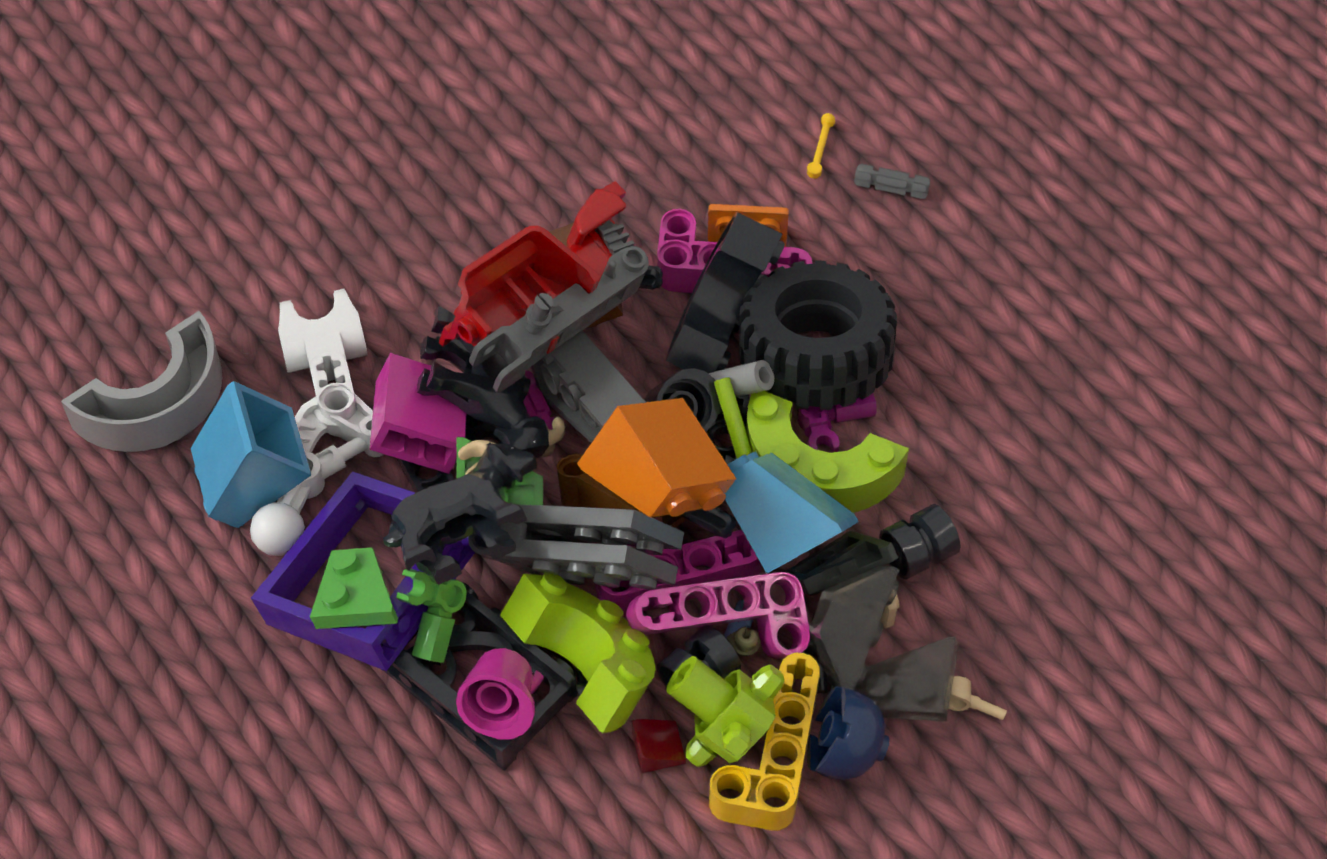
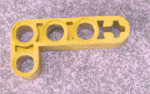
M793 653L782 660L779 671L784 675V683L781 690L773 698L776 717L766 734L760 769L726 765L718 768L713 773L710 779L709 807L712 814L719 820L777 831L786 828L792 823L796 811L820 675L819 665L812 656L805 653ZM795 679L802 680L800 694L792 692ZM786 716H793L798 718L801 722L797 724H787L784 723L781 719ZM785 756L790 758L793 763L790 765H779L773 759ZM725 789H734L741 795L734 799H727L719 793ZM771 797H777L786 804L781 807H771L764 801Z

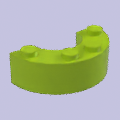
M766 391L751 394L747 411L746 433L752 452L756 451L759 457L773 453L852 513L878 504L890 495L903 479L909 448L869 433L861 444L848 451L829 453L815 450L800 441L792 430L793 402Z
M544 573L543 576L523 574L500 616L524 644L539 645L552 650L569 660L582 672L588 683L576 704L602 734L615 731L626 723L654 677L655 662L648 647L650 643L648 637L629 626L628 621L623 617V610L617 604L609 600H600L588 592L568 584L559 575Z

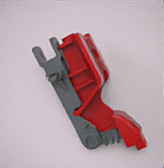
M616 181L602 189H596L579 210L567 238V246L544 227L531 225L463 268L458 286L462 289L460 292L462 297L459 306L453 313L455 316L454 320L443 328L439 340L442 347L460 336L464 342L474 346L469 359L473 367L478 366L492 355L499 354L508 364L498 374L493 385V389L500 393L525 375V370L529 369L533 364L635 294L648 269V257L641 248L634 246L633 240L627 242L629 233L625 232L622 234L624 229L623 223L617 225L611 219L626 208V203L622 200L626 191Z

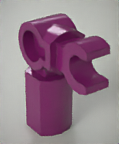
M872 393L863 400L859 397L856 398L854 404L843 408L841 404L833 405L831 410H820V407L809 406L808 410L798 408L797 422L804 430L805 436L809 438L808 446L818 450V445L825 444L830 447L831 453L838 452L840 441L836 433L831 431V421L834 420V423L876 416V400Z

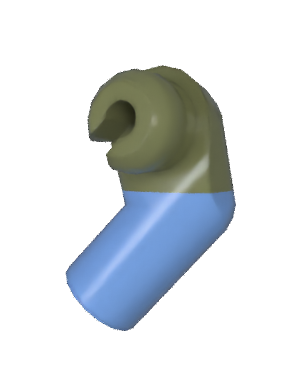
M744 600L738 601L734 610L742 611ZM753 620L729 623L725 631L724 637L740 656L753 655L760 647L758 633L755 629L751 628Z

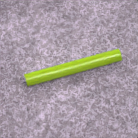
M730 377L713 381L736 458L743 455L747 456L752 453V449Z

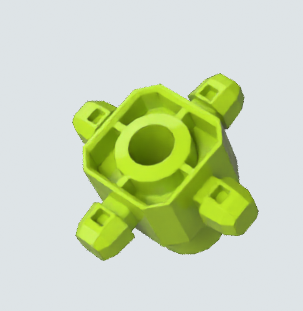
M691 656L686 659L674 672L666 689L669 695L695 714V736L687 744L686 758L696 767L707 765L717 754L729 763L737 762L769 730L776 717L773 698L783 687L784 675L773 665H767L757 671L752 676V679L739 669L732 671L723 679L697 657Z

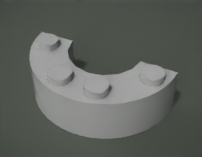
M197 311L165 332L172 358L167 369L155 381L139 388L119 389L107 386L95 378L63 399L61 403L72 429L86 441L99 447L114 451L137 452L167 446L190 433L204 421L219 397L222 385V367L212 331L200 311Z

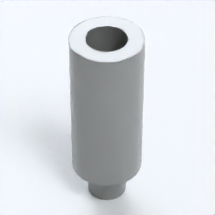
M764 360L709 373L715 380L730 377L735 397L771 389L774 384V373L768 362Z

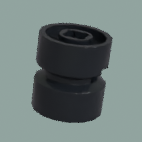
M932 504L910 516V523L902 519L881 530L879 534V539L893 544L898 558L890 562L889 565L900 578L905 580L928 569L930 562L938 564L959 553L961 548L960 538L951 518L945 510L936 504Z
M707 625L703 626L684 642L685 650L677 648L657 664L658 675L666 688L677 668L691 656L697 657L723 679L732 671L741 670L739 656L732 645L720 632Z

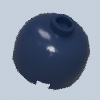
M843 686L842 688L834 687L826 696L815 720L822 722L818 738L810 734L807 764L810 770L820 775L846 780L861 776L869 771L875 761H882L888 751L890 738L888 735H885L886 725L882 711L873 700L851 688Z

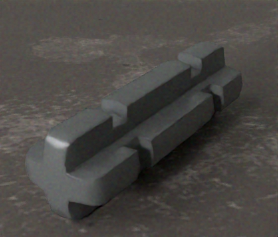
M863 163L858 165L854 179L857 186L870 188V185H875V190L904 196L906 192L911 193L910 197L926 199L930 188V178L927 176L915 174V177L912 178L909 177L910 173L883 167H879L878 171L874 170L873 165Z

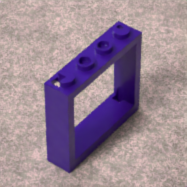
M351 472L251 597L265 623L271 627L387 671L418 630L423 611L427 612L429 607L423 604H408L396 598L398 592L407 594L412 590V578L405 576L390 596L398 616L397 624L369 625L366 629L359 626L316 629L310 619L312 609L293 601L368 507L392 515L399 503L404 498L415 494V492ZM467 537L454 544L444 545L442 555L452 556L459 563L462 571L475 552L471 549ZM416 564L411 568L414 570L421 571L417 568Z

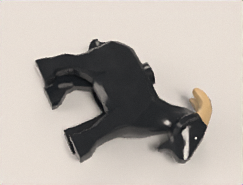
M438 306L434 312L435 320L431 332L442 334L443 328L451 323L455 316L450 311ZM429 336L424 338L421 343L420 359H443L453 364L463 373L454 372L433 362L431 370L424 368L419 376L417 393L425 396L439 395L459 407L473 419L496 427L494 436L500 439L503 444L512 445L520 450L530 452L536 459L553 453L555 443L559 442L565 434V424L560 417H556L552 422L553 429L550 430L545 420L529 415L523 403L531 384L529 378H526L524 375L504 391L497 393L493 389L498 374L508 366L499 354H494L478 366L473 367L469 359L474 346L464 342L460 336L443 347L439 343V336L436 339Z
M476 440L466 444L459 450V458L466 460L481 456L479 462L470 467L465 475L460 478L428 487L404 498L392 513V523L389 527V533L383 538L384 544L387 547L395 548L401 546L406 569L409 571L416 564L419 570L433 577L438 585L462 574L459 563L452 556L442 555L444 545L454 544L476 533L485 542L493 559H498L516 550V543L510 538L508 532L500 528V525L505 523L520 524L527 521V518L519 505L505 502L504 490L514 488L516 481L522 482L525 474L537 468V460L532 453L520 450L512 445L496 444L486 440Z

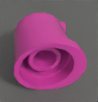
M506 648L490 650L484 653L459 688L456 697L458 713L465 724L483 735L498 740L514 739L521 736L530 728L533 722L535 706L532 694L539 688L544 676L538 671L532 674V668L527 660L515 651Z

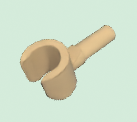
M954 676L950 679V686L947 685L945 687V702L949 709L964 711L972 708L1000 720L1004 719L1007 710L981 700L980 697L971 695V681L969 679Z

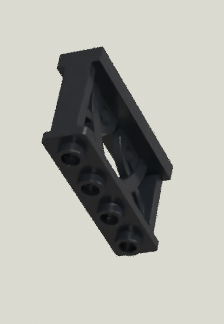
M463 582L467 592L466 600L457 612L465 620L460 625L453 626L445 656L447 670L443 674L435 675L429 668L432 665L441 666V664L413 656V646L408 650L403 649L389 669L384 672L505 771L517 759L516 754L568 702H571L577 696L576 675L565 661L559 658L553 660L543 652L541 646L524 644L500 616L502 611L496 607L489 609L479 601L476 592ZM418 630L415 632V634L412 636L409 642L417 636ZM506 648L523 656L531 666L532 674L535 671L543 674V681L550 686V691L543 700L534 702L535 715L533 722L523 735L514 739L498 740L478 733L465 724L457 710L456 697L458 693L452 689L457 674L456 662L452 652L468 650L490 651Z

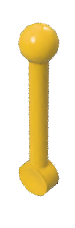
M826 113L821 117L823 127L813 162L807 166V175L810 178L816 179L822 174L821 158L829 129L835 124V117L831 113Z

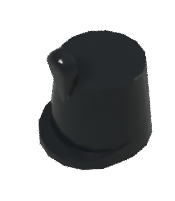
M695 368L676 372L664 382L651 389L644 399L645 402L683 398L705 432L709 430L721 412V405L713 382L716 380L707 372Z

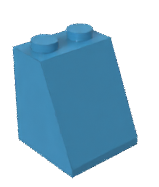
M235 381L227 385L190 448L195 464V474L199 480L204 499L203 506L208 517L236 528L249 521L261 507L275 502L311 476L292 407Z
M754 451L727 464L737 479L725 493V500L767 574L859 522L854 513L773 453L759 457L757 452Z

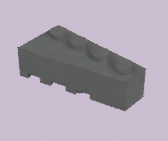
M583 331L531 366L536 385L542 392L546 402L591 443L617 406L645 403V400Z

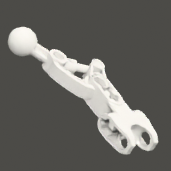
M345 288L334 291L333 309L327 316L320 319H305L299 316L291 300L279 302L280 319L278 332L287 371L289 373L310 368L316 397L303 404L295 416L311 476L279 498L277 503L273 502L261 507L252 517L250 527L251 539L258 549L267 555L283 556L290 550L305 529L300 512L306 500L321 493L325 486V479L345 468V461L363 451L372 457L384 455L369 450L373 410L354 393L346 361L367 356L368 353L358 311L349 299ZM336 380V383L328 384L329 381ZM325 433L347 441L346 444L338 448L331 445L316 455L312 453L318 440Z

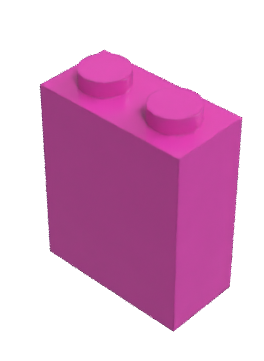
M390 353L376 380L369 450L449 474L457 461V437L465 438L466 413L439 395L425 396L417 393L418 378L424 368L431 370L430 365Z

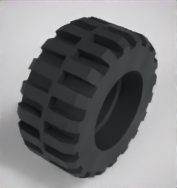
M815 260L814 264H805L804 261L792 263L791 267L786 269L783 266L772 270L769 277L766 275L761 277L747 291L743 298V305L740 307L739 327L740 363L744 365L760 360L768 362L774 373V384L766 392L793 402L799 409L808 410L809 406L820 407V410H831L833 405L841 404L842 408L852 405L856 402V398L859 397L863 400L875 392V388H879L888 378V372L892 370L897 327L895 304L891 296L886 293L885 288L876 279L870 281V276L860 269L856 271L850 270L847 264L837 262V265H830L824 260ZM806 331H824L836 334L838 336L828 338H812L802 336L797 333Z

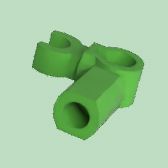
M404 569L402 575L413 579V588L407 594L398 592L396 598L412 605L423 604L429 606L427 612L423 611L412 655L425 660L444 663L455 619H452V614L460 610L464 605L467 594L466 587L463 582L456 579H451L438 585L433 577L424 572Z

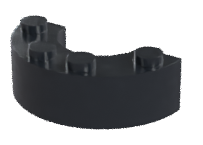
M738 212L733 215L716 243L687 302L666 356L667 362L684 370L695 368L703 370L708 374L725 369L731 353L726 351L732 330L738 332L740 327V307L743 305V298L747 291L764 276L762 272L765 271L768 263L773 265L777 263L785 246V242L780 241L782 233Z

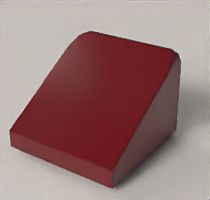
M632 720V735L642 773L686 764L676 721Z

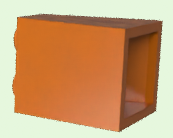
M683 398L617 406L577 463L583 472L651 518L664 515L675 517L687 511L699 509L704 511L712 510L725 500V493L737 479Z

